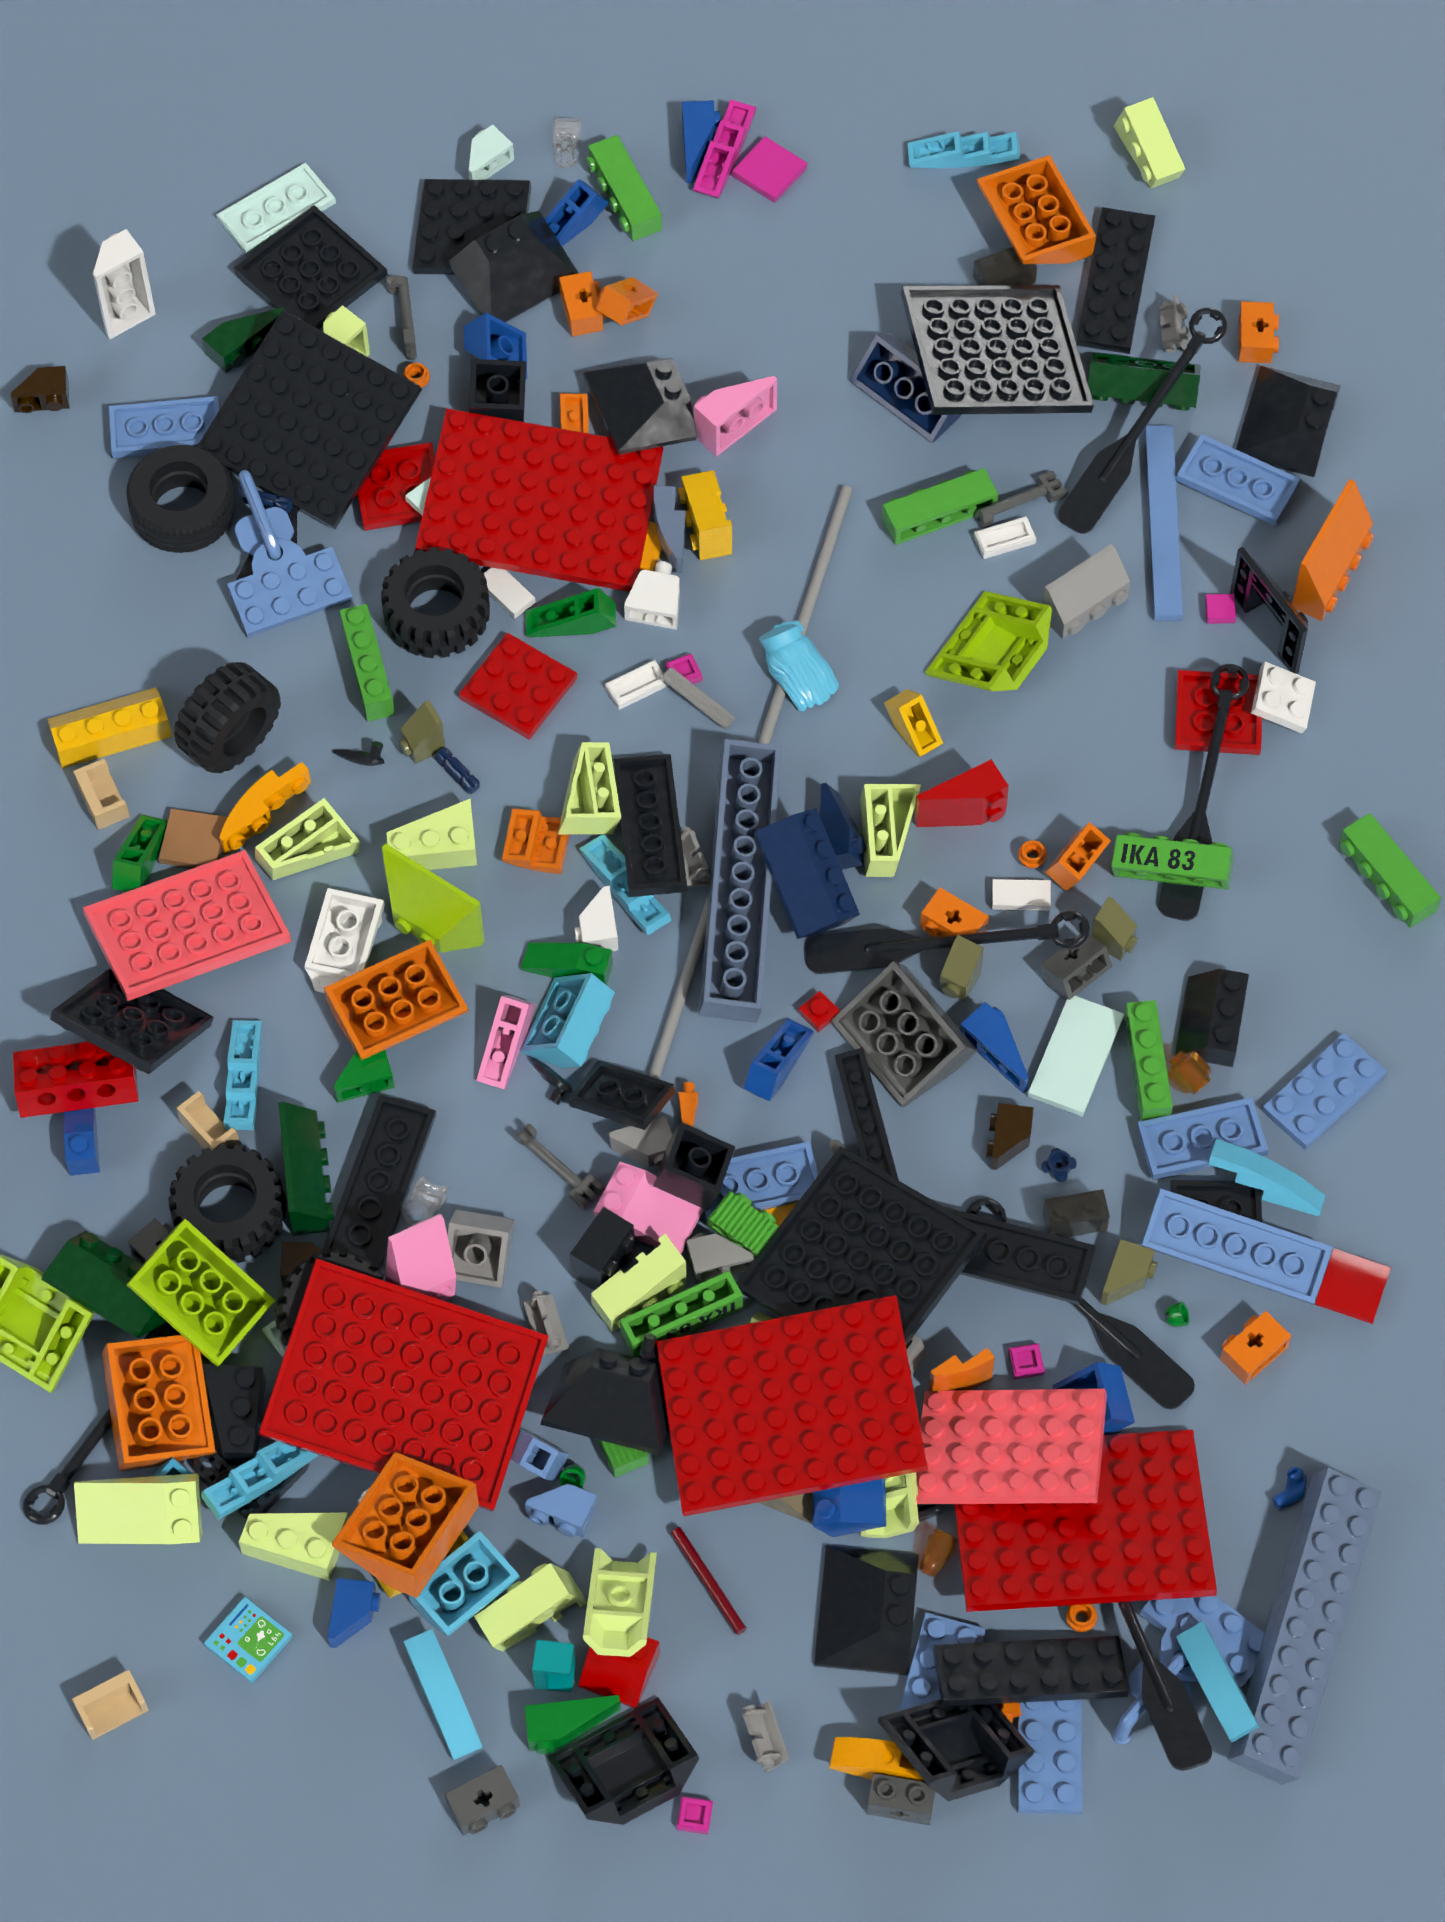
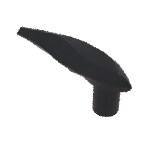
M378 741L372 742L370 753L361 750H333L334 754L352 763L366 766L382 765L385 763L384 759L380 757L383 744Z
M536 1058L531 1059L536 1068L546 1077L547 1081L556 1087L549 1100L559 1105L566 1093L570 1094L573 1092L571 1085L545 1063Z
M646 1333L644 1335L639 1352L644 1360L658 1357L657 1345H655L656 1336Z

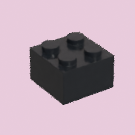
M471 359L469 412L524 422L526 361Z
M681 1122L668 1142L653 1187L708 1211L720 1193L735 1146Z
M603 1207L570 1253L572 1277L595 1291L616 1274L624 1263L628 1265L636 1254L634 1225Z

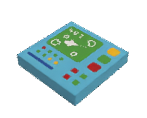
M244 1597L204 1642V1646L249 1683L253 1684L293 1636L292 1633L248 1598Z

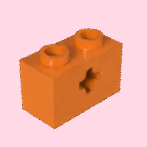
M591 271L559 277L560 295L571 336L603 331V319H607V316L596 310L601 290L599 282L593 281Z
M631 277L604 286L599 293L598 299L600 301L596 310L623 326L649 317L658 292L636 278Z
M1241 301L1239 312V362L1272 363L1273 353H1278L1279 336H1274V330H1278L1279 314L1274 313V303Z
M1088 822L1074 834L1045 873L1067 891L1082 879L1111 840L1092 823Z
M939 887L921 912L920 926L927 934L933 937L982 933L988 929L989 916Z
M1267 1311L1259 1317L1253 1315L1244 1324V1330L1237 1336L1235 1334L1230 1335L1221 1345L1223 1349L1220 1360L1245 1385L1286 1350L1290 1344L1292 1335Z

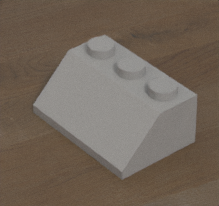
M1112 544L1045 587L1043 604L1050 605L1052 608L1050 626L1062 639L1070 634H1077L1086 623L1092 619L1098 620L1105 614L1106 610L1114 605H1121L1128 598L1130 580Z

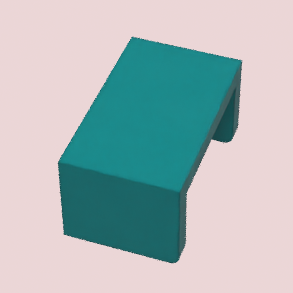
M536 1640L532 1667L534 1689L571 1693L576 1667L574 1644Z

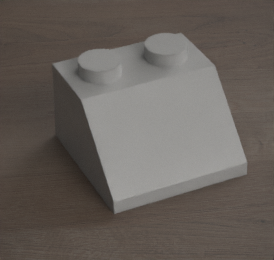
M455 1210L449 1222L448 1240L456 1272V1280L502 1288L512 1246L515 1219Z

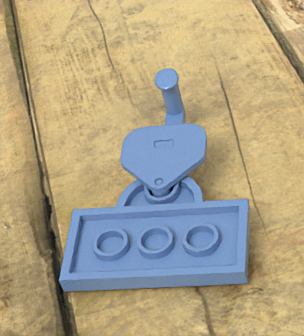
M242 470L239 473L238 493L240 496L246 497L252 514L241 518L237 522L235 534L241 549L245 553L253 555V575L227 584V588L247 637L352 600L353 596L333 547L305 555L301 547L291 541L294 529L286 511L279 507L265 510L250 472Z
M1219 1597L1150 1600L1142 1608L1140 1615L1164 1633L1159 1643L1160 1659L1158 1660L1183 1682L1190 1699H1192L1190 1682H1197L1198 1680L1190 1664L1187 1666L1189 1662L1176 1636L1202 1621L1206 1624L1230 1667L1239 1688L1242 1690L1252 1678L1265 1633ZM1143 1661L1136 1666L1127 1679L1130 1693L1137 1699L1121 1716L1117 1728L1113 1731V1739L1118 1744L1124 1745L1130 1741L1132 1727L1147 1711L1141 1696Z

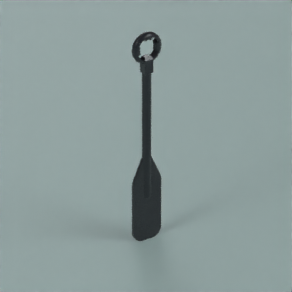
M1212 307L1202 308L1191 316L1189 331L1192 338L1187 344V348L1128 434L1101 450L1094 457L1059 509V519L1062 524L1080 534L1088 533L1095 527L1129 477L1136 440L1202 345L1218 342L1225 335L1227 321L1219 310ZM1210 314L1211 318L1221 321L1222 326L1217 327L1214 337L1206 338L1204 333L1195 331L1194 325L1199 324L1202 319L1201 315Z
M1235 664L1219 666L1210 677V687L1213 693L1220 698L1195 811L1177 832L1173 841L1182 842L1184 839H1192L1198 841L1199 844L1211 845L1213 843L1206 810L1231 701L1241 698L1249 688V677L1246 671ZM1227 671V674L1237 675L1238 673L1242 676L1238 686L1240 691L1236 693L1224 689L1220 691L1217 688L1220 684V673ZM1163 882L1159 899L1160 912L1166 917L1182 921L1194 919L1199 912L1204 887Z
M1068 910L1055 916L1051 924L1036 925L1037 927L962 934L959 936L978 945L1030 939H1052L1061 948L1073 949L1086 941L1089 936L1090 926L1083 914ZM1075 918L1081 920L1079 923V933L1082 935L1077 940L1075 938H1066L1064 941L1058 939L1060 936L1059 922L1063 919L1065 922L1074 921ZM890 928L822 934L812 937L807 943V965L815 974L887 968L893 961L900 963L923 950L952 947L957 935L920 938Z
M977 1199L966 1210L967 1213L976 1215L982 1209L981 1206L988 1205L990 1210L996 1215L1000 1214L1002 1222H1006L1007 1219L1005 1209L994 1199ZM1083 1298L1080 1305L1071 1303L1092 1322L1107 1357L1116 1365L1121 1366V1370L1160 1406L1170 1410L1176 1409L1192 1395L1195 1387L1192 1377L1134 1325L1100 1314Z
M166 1321L149 1331L144 1339L181 1334ZM110 1407L61 1473H57L49 1485L35 1487L26 1495L23 1501V1511L25 1517L30 1522L37 1525H47L56 1521L61 1516L65 1508L63 1493L70 1485L69 1481L112 1425ZM46 1492L50 1497L58 1499V1505H54L53 1509L49 1512L50 1515L42 1517L41 1514L36 1513L34 1510L30 1511V1505H34L35 1501L39 1498V1494Z
M1117 1602L1143 1661L1142 1701L1169 1763L1173 1768L1181 1771L1208 1763L1212 1757V1748L1183 1682L1154 1657L1131 1602Z

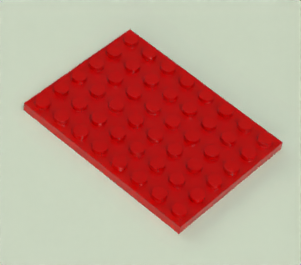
M446 408L415 551L420 549L423 552L430 551L431 547H438L439 551H445V548L455 550L456 555L463 553L468 556L469 563L474 561L477 565L630 592L640 572L654 502V485H657L664 447L618 455L610 437Z
M316 1258L258 1435L376 1474L381 1473L394 1452H397L475 1483L479 1507L493 1512L549 1336Z
M897 1295L656 1341L680 1502L684 1516L928 1470Z
M1193 1429L1103 1435L1097 1503L954 1504L966 1612L1216 1596L1217 1586Z

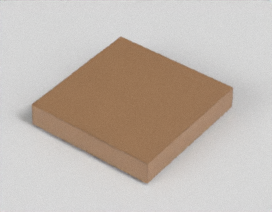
M171 809L159 855V863L195 868L218 860L222 849L219 836L227 817Z

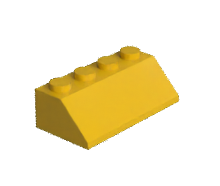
M157 687L47 719L62 769L172 737L169 720Z

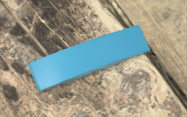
M957 131L908 142L909 165L911 168H966L1020 160L1019 137L1016 132L990 137L988 132H982L961 137L960 132Z
M604 834L579 848L581 854L604 885L610 886V892L647 935L672 921L670 913L653 895L629 897L625 856Z
M233 1020L227 1060L228 1075L225 1091L224 1130H229L232 1127L235 1130H254L260 1073L262 1021Z
M1219 1139L1215 1140L1208 1165L1236 1172L1235 1183L1263 1190L1261 1199L1263 1201L1320 1216L1325 1194L1302 1177L1248 1149Z
M276 1441L257 1451L256 1458L231 1470L227 1478L203 1490L201 1498L217 1520L272 1489L316 1458L318 1454Z
M1204 1621L1176 1636L1230 1741L1233 1743L1259 1728L1260 1726L1249 1708L1246 1698Z
M433 1629L404 1640L403 1643L452 1759H458L483 1748Z

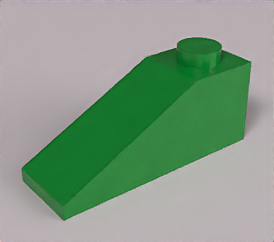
M599 588L526 611V635L529 638L588 635L616 627L615 602Z
M146 815L140 816L113 860L112 889L125 893L146 885L164 839L167 820Z
M528 943L521 971L551 978L592 973L607 985L613 967L612 950L586 943Z
M619 1695L525 1705L529 1751H536L538 1754H548L554 1752L555 1748L565 1746L619 1712Z

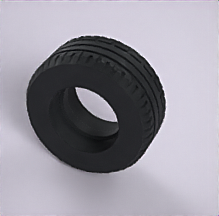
M190 445L167 446L144 457L130 474L126 493L134 528L143 540L160 550L184 553L203 549L217 541L220 536H223L232 523L231 521L235 513V497L231 477L223 462L205 449ZM177 487H193L206 494L200 503L184 511H170L157 505L158 500L163 494Z

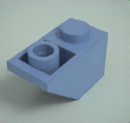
M520 1428L510 1459L536 1475L555 1482L569 1454Z
M566 1484L527 1499L525 1504L526 1515L536 1524L545 1526L547 1523L557 1527V1530L566 1536L574 1537V1535L583 1538L597 1508V1495L571 1484Z

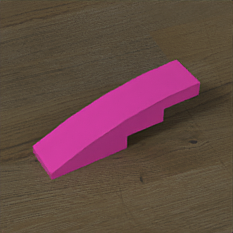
M730 99L724 119L720 120L713 141H710L693 191L719 199L757 111L755 106Z

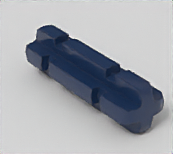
M258 491L265 509L279 507L288 514L293 508L291 498L284 496L279 498L276 494ZM242 497L244 503L248 504L246 497Z
M443 747L435 754L436 761L442 767H446L445 770L458 784L463 785L462 788L467 793L473 794L479 789V780L474 775H470V771L457 757L452 756L453 753L448 748Z

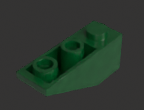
M281 307L221 323L202 338L205 354L225 373L239 367L244 359L258 350L279 314L284 309Z

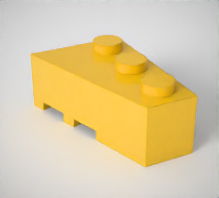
M714 470L681 476V488H677L680 505L685 504L686 528L691 527L693 534H689L692 551L697 550L699 560L731 555L732 523L730 519H726L725 512H727L725 503H722L721 490Z

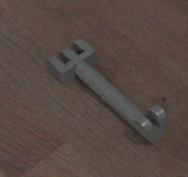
M399 275L388 276L386 278L388 293L399 294L406 358L408 360H415L417 358L408 278Z
M1050 471L1038 476L1036 483L1039 486L978 509L975 512V517L978 521H981L980 525L985 529L992 525L993 516L1044 495L1052 503L1064 498L1068 492L1064 487L1061 488L1062 483L1059 479H1056L1057 476L1054 471Z
M527 1124L524 1127V1131H520L516 1135V1139L529 1148L574 1188L569 1193V1198L584 1210L588 1203L581 1196L584 1195L592 1202L597 1196L590 1188L592 1187L601 1194L605 1190L604 1186L591 1174L584 1180L580 1179L535 1139L537 1135L536 1129L531 1124Z

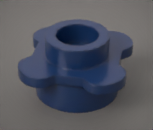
M1055 1148L1051 1150L1048 1160L1042 1163L1041 1169L1044 1173H1050L1055 1176L1058 1182H1064L1067 1180V1174L1070 1170L1076 1168L1077 1161L1074 1157H1070L1067 1152ZM1061 1163L1062 1166L1057 1167L1056 1164Z

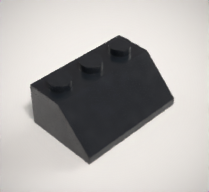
M1217 969L1188 976L1175 1057L1233 1067L1249 974Z

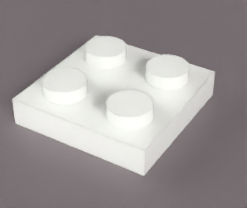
M1264 662L1260 666L1251 714L1303 733L1307 729L1316 682Z

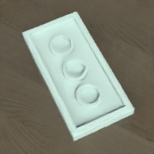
M305 162L216 214L219 223L242 251L249 255L313 205L320 211H324L336 204V199Z
M1077 996L1070 1000L1067 999L1029 1089L1028 1097L1083 1117L1124 1019V1013Z

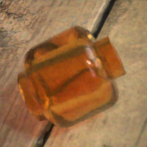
M1181 1050L1169 1061L1172 1067L1168 1070V1078L1183 1094L1192 1092L1194 1095L1212 1080L1209 1077L1211 1067L1196 1051H1190L1185 1055Z

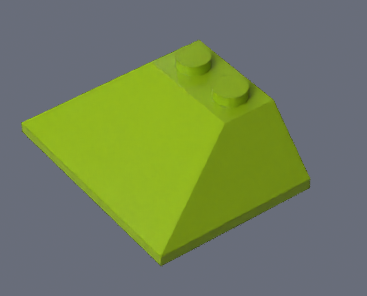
M984 591L925 671L926 675L988 691L1018 690L1047 650L1052 614L1051 606Z
M385 843L382 846L395 927L404 934L410 933L417 937L420 943L431 940L435 949L440 953L482 946L485 939L481 903Z
M0 1254V1362L46 1391L53 1393L94 1312L41 1280L44 1273L40 1270Z

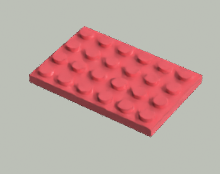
M246 850L83 907L84 916L127 1001L291 942V935Z
M1106 1390L925 1391L920 1427L928 1470L916 1472L918 1486L917 1504L1097 1503L1107 1403Z

